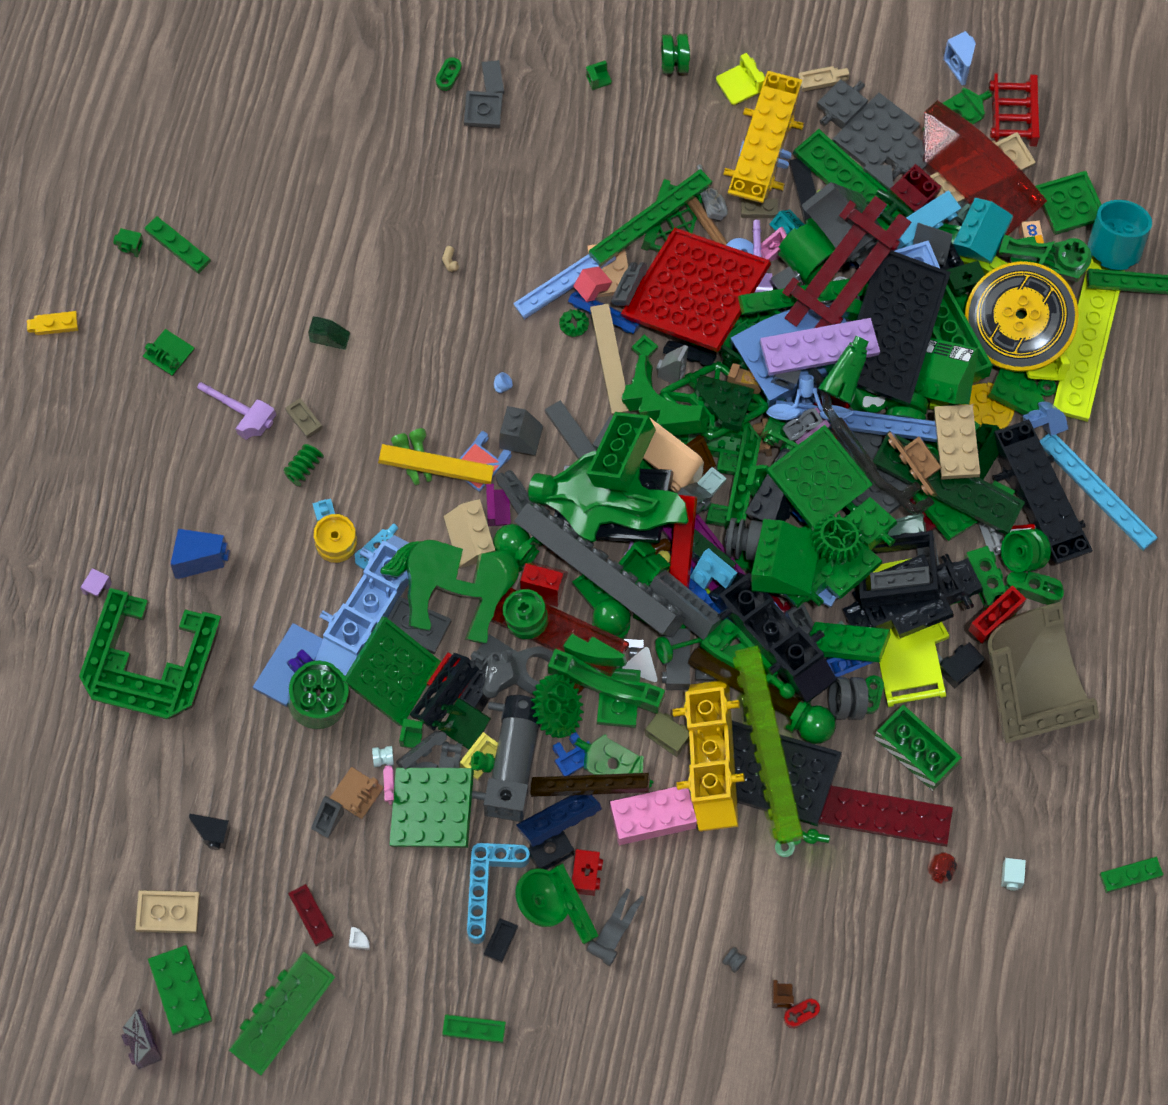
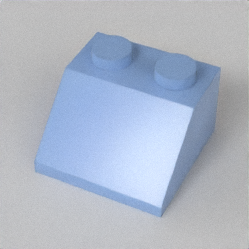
M966 31L947 40L943 58L962 86L966 84L975 48L974 38L969 36Z

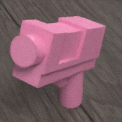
M385 766L383 769L385 802H389L390 805L394 800V771L392 766Z

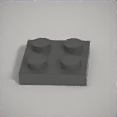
M467 91L464 126L500 128L503 93Z

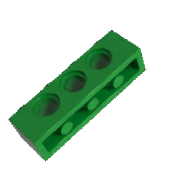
M988 546L966 552L964 558H968L983 587V592L978 593L985 610L1009 589L1002 581V571L1000 568H997L995 554L993 551H990ZM985 566L989 571H983L980 567ZM992 583L996 588H990L987 584Z

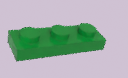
M1157 857L1099 874L1106 893L1158 879L1164 875Z
M445 1015L442 1036L503 1044L506 1022Z

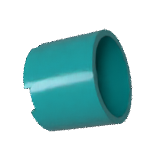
M1110 200L1103 203L1098 209L1087 244L1091 251V256L1102 262V266L1114 270H1127L1129 266L1138 264L1152 227V218L1143 207L1131 201Z

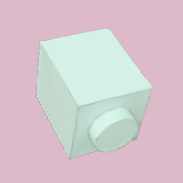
M1005 858L1002 868L1001 886L1006 887L1008 890L1022 888L1026 860Z

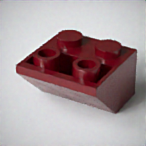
M915 164L890 188V192L909 209L916 212L936 199L942 186Z

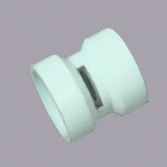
M386 746L384 749L372 748L374 767H380L383 764L387 766L394 765L392 746Z

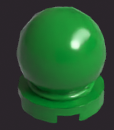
M518 524L502 526L497 530L493 539L495 551H505L511 554L518 564L519 572L523 571L522 567L526 563L533 562L540 552L537 548L539 545H543L535 537L530 538L529 533Z
M615 598L602 600L593 611L592 629L594 635L599 640L611 642V644L621 642L627 637L630 630L631 614L629 609Z
M812 700L807 704L805 701L804 703L799 702L790 717L792 719L791 726L787 724L786 730L791 733L798 730L804 740L813 744H822L828 741L834 735L836 729V719L833 713L826 707L820 705L812 706Z

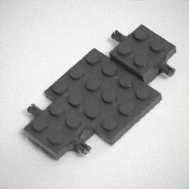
M840 79L817 102V106L826 114L820 120L821 125L826 126L832 121L842 129L832 141L863 167L866 165H883L884 163L892 165L894 169L892 175L893 180H895L900 173L906 174L915 164L924 171L938 155L937 152L929 147V144L934 140V136L928 134L924 140H921L913 135L920 128V123L881 93H878L868 103V100L859 93L865 87L862 81L851 87Z

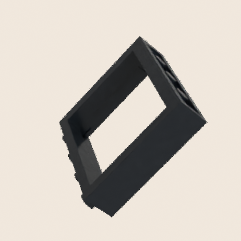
M933 531L893 535L891 537L895 540V543L892 546H889L882 540L871 550L874 553L929 547L932 583L867 591V580L865 578L859 583L860 600L863 609L940 599Z

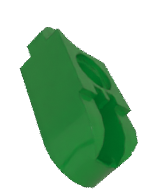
M1030 571L1028 573L1011 572L1006 579L1008 588L1013 585L1025 598L1045 605L1061 602L1064 595L1061 581L1050 576ZM1029 584H1035L1038 588L1033 589Z

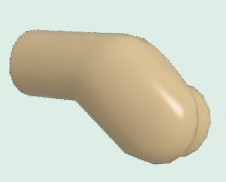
M451 246L446 247L442 257L443 263L449 272L459 269L458 262L452 261L454 248Z

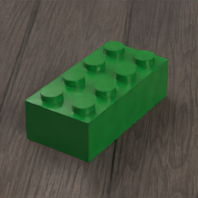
M622 412L614 413L586 472L594 487L628 491L656 431L649 416Z

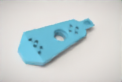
M392 524L388 530L382 529L364 548L374 552L377 549L374 547V544H381L382 540L386 542L397 531L398 526ZM361 548L354 554L355 564L365 569L369 559L360 555Z

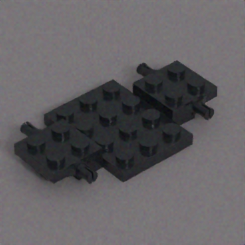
M924 554L882 570L891 571L928 566L930 583H932L931 567ZM945 554V556L942 555L941 557L944 563L937 566L939 600L863 609L860 591L856 590V592H852L855 602L842 609L849 625L892 629L894 626L899 638H903L953 618L954 614L950 607L951 604L963 601L966 609L973 608L974 604L970 597L983 592V587L968 558L959 562H952L949 555Z

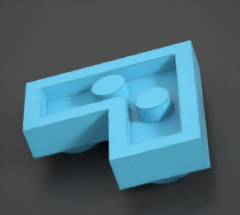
M708 548L703 552L690 578L703 589L709 586L713 578L723 587L728 588L738 572Z

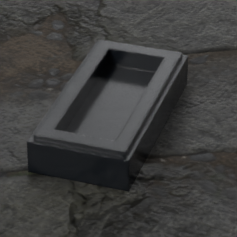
M499 918L484 956L503 963L518 925Z

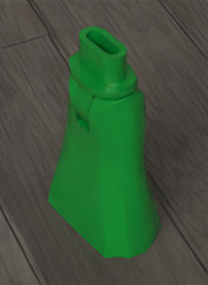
M855 336L853 342H850L818 389L843 402L852 404L858 380L866 360V347L869 341Z

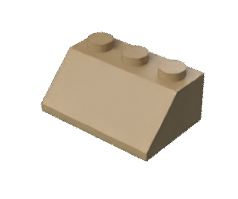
M480 499L460 504L444 515L452 546L463 549L459 568L477 564L479 554L495 552Z

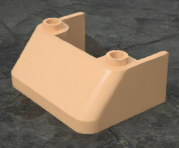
M651 419L656 431L643 459L656 469L672 470L671 490L678 493L682 487L698 482L702 478L704 462L696 452Z

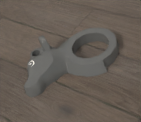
M537 646L513 654L510 649H506L502 653L496 651L491 653L487 657L486 678L482 688L483 694L488 698H495L500 691L517 684L523 690L534 695L532 692L537 691L535 685L540 684V682L534 680L528 674L526 669L527 660L532 657H540L549 663L553 652L547 648Z

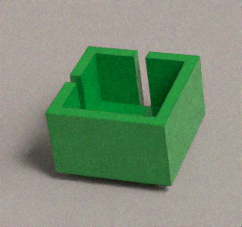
M640 541L635 542L619 562L624 567L622 570L633 573L639 578L637 581L649 586L655 576L665 570L668 571L671 565L660 554L655 555L656 550L648 542Z

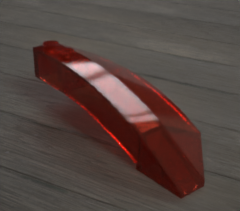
M938 100L924 111L925 129L923 131V144H925L923 162L925 161L944 177L971 205L975 198L992 201L1012 214L1013 219L1005 235H1009L1021 225V222L1027 220L1047 202L1045 197L1021 169L994 142L969 121Z

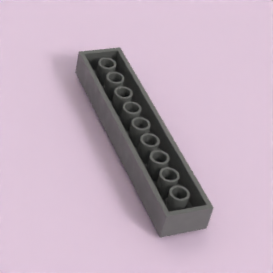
M527 503L515 519V523L662 635L675 636L686 620L682 616L684 613L682 610L667 604L668 600L662 595L652 593L654 589L645 583L637 581L639 578L633 573L622 570L624 567L617 561L607 559L609 557L608 554L600 549L593 548L594 544L580 536L578 537L573 528L564 525L565 522L559 517L549 514L550 511L537 503L534 505Z

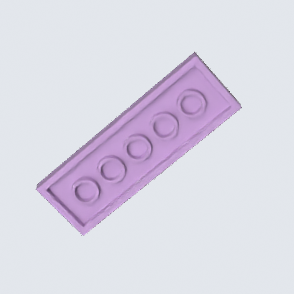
M871 318L760 339L769 376L834 364L838 361L849 343L853 342L855 336L869 341L866 347V358L880 354Z

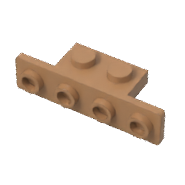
M889 432L888 436L890 439L888 441L894 449L898 448L901 453L899 457L904 464L908 463L912 468L910 472L916 480L920 479L923 484L921 488L926 495L930 494L935 497L937 493L927 479L942 467L921 437H917L904 447L893 432Z

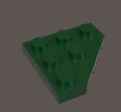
M700 375L695 387L696 395L703 399L704 405L711 414L717 417L721 427L740 432L755 389Z

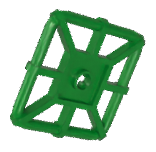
M721 361L705 366L694 373L690 372L684 378L666 386L660 391V396L678 404L676 401L688 402L692 406L703 405L709 416V429L700 434L711 441L732 430L721 427L713 431L714 421L718 419L709 412L704 405L703 399L698 397L695 392L686 394L673 391L686 384L695 389L698 382L696 379L700 375H706L714 370L715 379H719L720 371L728 377L730 369L726 365L721 364ZM758 394L753 395L752 399L756 403H750L748 411L752 412L746 414L742 427L745 423L768 411V403Z

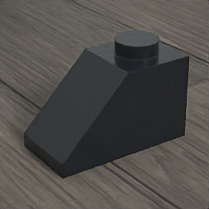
M195 814L189 815L191 824L208 848L213 850L226 848L231 828L228 820Z

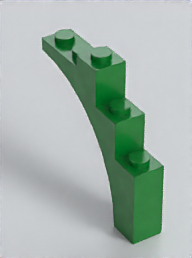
M646 354L639 355L638 363L635 365L636 371L632 384L626 385L622 394V402L628 410H639L640 415L649 416L673 436L706 432L709 416L703 405L688 406L676 404L657 394L653 389L652 383L653 365Z

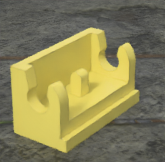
M483 732L460 761V768H471V757L476 751L483 752L484 754H493L495 758L498 743ZM474 770L473 778L478 780L484 772L482 770Z

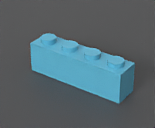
M949 190L906 217L912 223L899 239L901 243L897 247L898 249L913 245L917 223L939 229L944 225V221L948 220L950 222L958 216L957 212L961 207Z

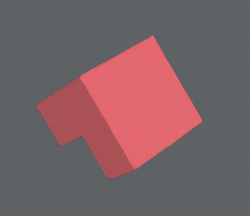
M598 266L583 269L573 287L586 302L594 301L599 292L607 291L612 281Z

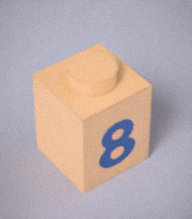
M1040 220L1021 222L1019 228L1020 239L1042 235Z

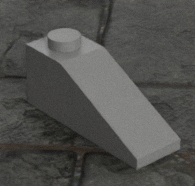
M683 345L667 353L663 360H659L656 367L658 378L670 383L682 379L686 372L688 346Z

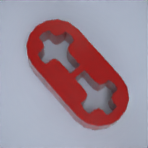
M807 999L792 1007L784 1015L785 1025L794 1029L814 1019L820 1011L819 1003L814 999ZM808 1004H809L811 1007H812V1006H815V1007H816V1008L814 1009V1013H812L811 1011H808V1012H806V1013L804 1014L803 1011H805V1010L807 1009V1007H808L807 1005H808ZM790 1014L793 1016L801 1015L797 1018V1023H794V1021L789 1022Z

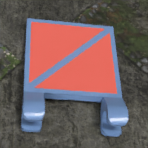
M481 431L473 444L459 459L493 465V478L499 469L512 457L511 451L503 450L497 459L482 447L489 438L486 432ZM464 480L478 492L486 486L483 483Z

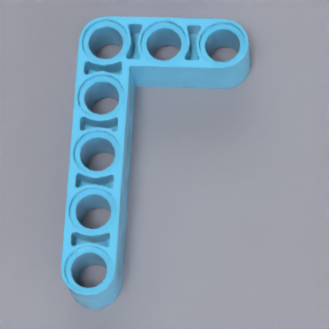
M479 843L472 848L467 934L470 942L479 944L484 941L486 936L489 866L514 868L527 866L530 854L526 846ZM483 851L486 855L483 858H478L476 853ZM498 852L506 854L503 859H498L495 855ZM518 853L526 855L523 860H519L515 856ZM479 870L485 873V875L480 878L476 877L474 874ZM476 890H482L484 892V894L481 897H476L473 895V893ZM476 909H479L483 912V914L479 917H476L472 914V912ZM474 929L482 931L479 936H473L471 932Z

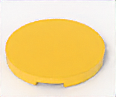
M993 383L972 385L969 405L973 404L974 421L980 424V427L983 423L998 425L1000 429L1008 427L1012 421L1014 410L988 397Z

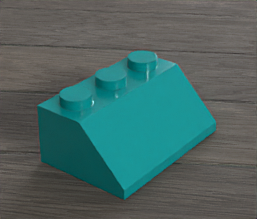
M975 198L953 243L957 253L960 256L992 263L1013 219V215L992 201Z

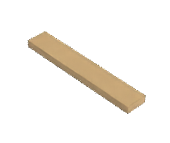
M609 304L592 306L590 310L611 414L614 415L615 412H630L622 402L625 381Z

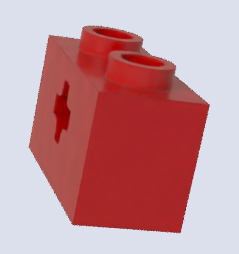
M576 849L572 883L578 894L595 896V890H600L601 878H597L598 871H602L603 866L600 852ZM586 870H590L589 876H585Z

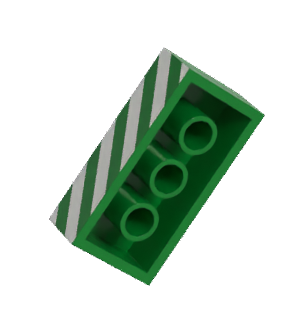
M902 705L877 730L875 739L932 791L959 765L962 758L905 705Z

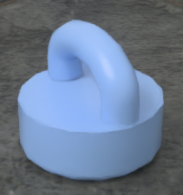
M501 372L495 376L494 388L496 392L502 393L512 388V379L508 374Z

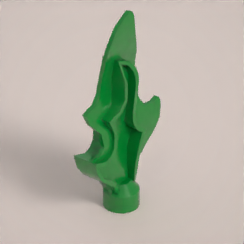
M596 451L583 455L569 468L556 476L536 473L531 478L528 496L532 503L548 505L560 512L576 533L590 542L596 541V533L601 524L615 523L633 530L644 531L669 523H688L686 503L677 493L666 490H650L643 487L639 480L640 467L628 491L594 487L586 472Z

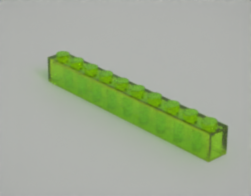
M757 645L735 651L736 657L733 658L735 669H739L740 676H737L739 687H743L745 693L741 696L744 707L748 706L749 713L746 714L748 725H752L753 728L750 736L752 743L757 746L758 751L755 752L757 764L761 763L762 767L759 775L761 782H765L766 790H763L766 802L769 801L771 809H768L770 821L774 820L775 828L772 829L774 839L778 840L781 845L803 840L804 836L760 648Z

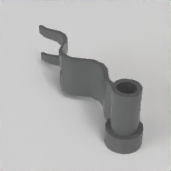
M628 888L621 896L597 941H591L586 949L587 952L602 959L603 963L611 966L618 953L615 951V948L645 898L640 896L630 907L625 917L620 920L630 893Z

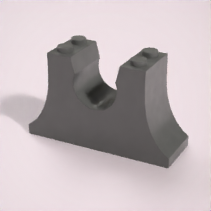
M830 182L803 203L802 207L819 225L834 247L837 248L854 225V222L850 219L847 222L841 219L840 213L850 200L858 206L856 210L861 213L868 204L861 193ZM876 220L874 223L881 227V225ZM866 233L846 261H857L861 266L878 243V240L869 233Z

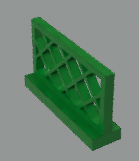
M663 179L656 201L676 187L670 184V180ZM699 194L696 196V198L701 204L702 196ZM686 203L687 209L683 211L678 209L676 214L667 217L645 234L641 249L648 251L650 248L659 252L662 246L656 245L655 241L661 237L664 241L667 240L666 235L670 234L675 227L671 219L679 217L682 224L675 228H685L687 232L693 233L697 217L689 205ZM689 212L693 219L685 222L682 215ZM667 221L671 229L664 232L660 225Z

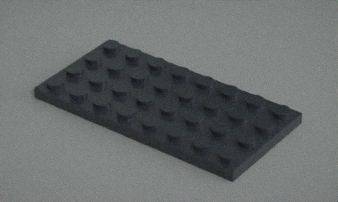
M890 251L869 279L857 316V320L871 318L880 350L879 355L866 358L858 380V388L907 406L910 405L951 272L898 252Z

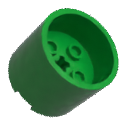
M812 217L806 220L807 224L800 226L798 229L794 228L779 245L781 251L778 253L793 272L795 270L798 272L804 285L811 283L836 249Z
M311 661L305 663L292 675L289 683L288 707L291 715L299 724L310 729H324L334 725L343 716L349 689L348 684L342 682L345 675L334 664L326 661ZM317 689L320 690V696L316 694Z

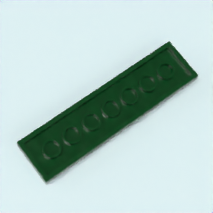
M887 433L871 465L923 491L921 488L922 482L920 479L916 480L910 472L912 468L908 463L904 464L899 457L900 451L898 448L894 449L888 441L890 437ZM896 435V437L899 439V441L904 447L911 443L910 441ZM933 454L939 463V456ZM939 470L927 479L937 493L934 498L1005 535L1010 533L1025 501L979 477L941 479Z

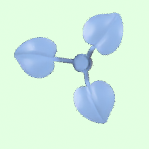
M812 375L799 376V389H797V393L786 399L787 402H794V405L776 404L766 411V414L773 418L789 420L796 418L800 414V411L796 409L798 403L812 405L817 402L818 408L821 411L820 417L826 420H842L854 413L852 410L836 405H827L824 408L820 403L817 388H814V377Z

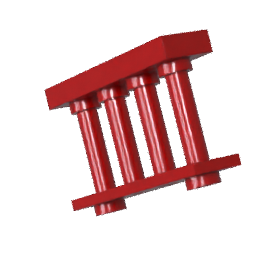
M994 73L993 80L989 82L993 106V127L990 130V138L998 142L999 137H1008L1018 132L1020 137L1029 139L1030 146L1037 147L1040 138L1038 75L1030 74L1029 81L1025 83L998 82V74ZM998 90H1025V92H1028V97L1026 99L999 98ZM999 105L1025 106L1028 108L1029 113L999 114ZM999 121L1026 122V124H1029V128L1027 130L999 129Z

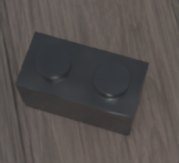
M970 642L965 646L963 644L954 651L955 654L951 658L947 656L940 663L942 676L954 689L984 664L985 658Z

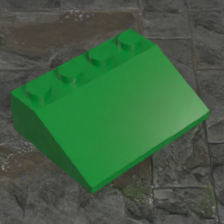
M763 519L751 574L752 591L811 596L819 553H816L817 547H813L812 533L785 521Z

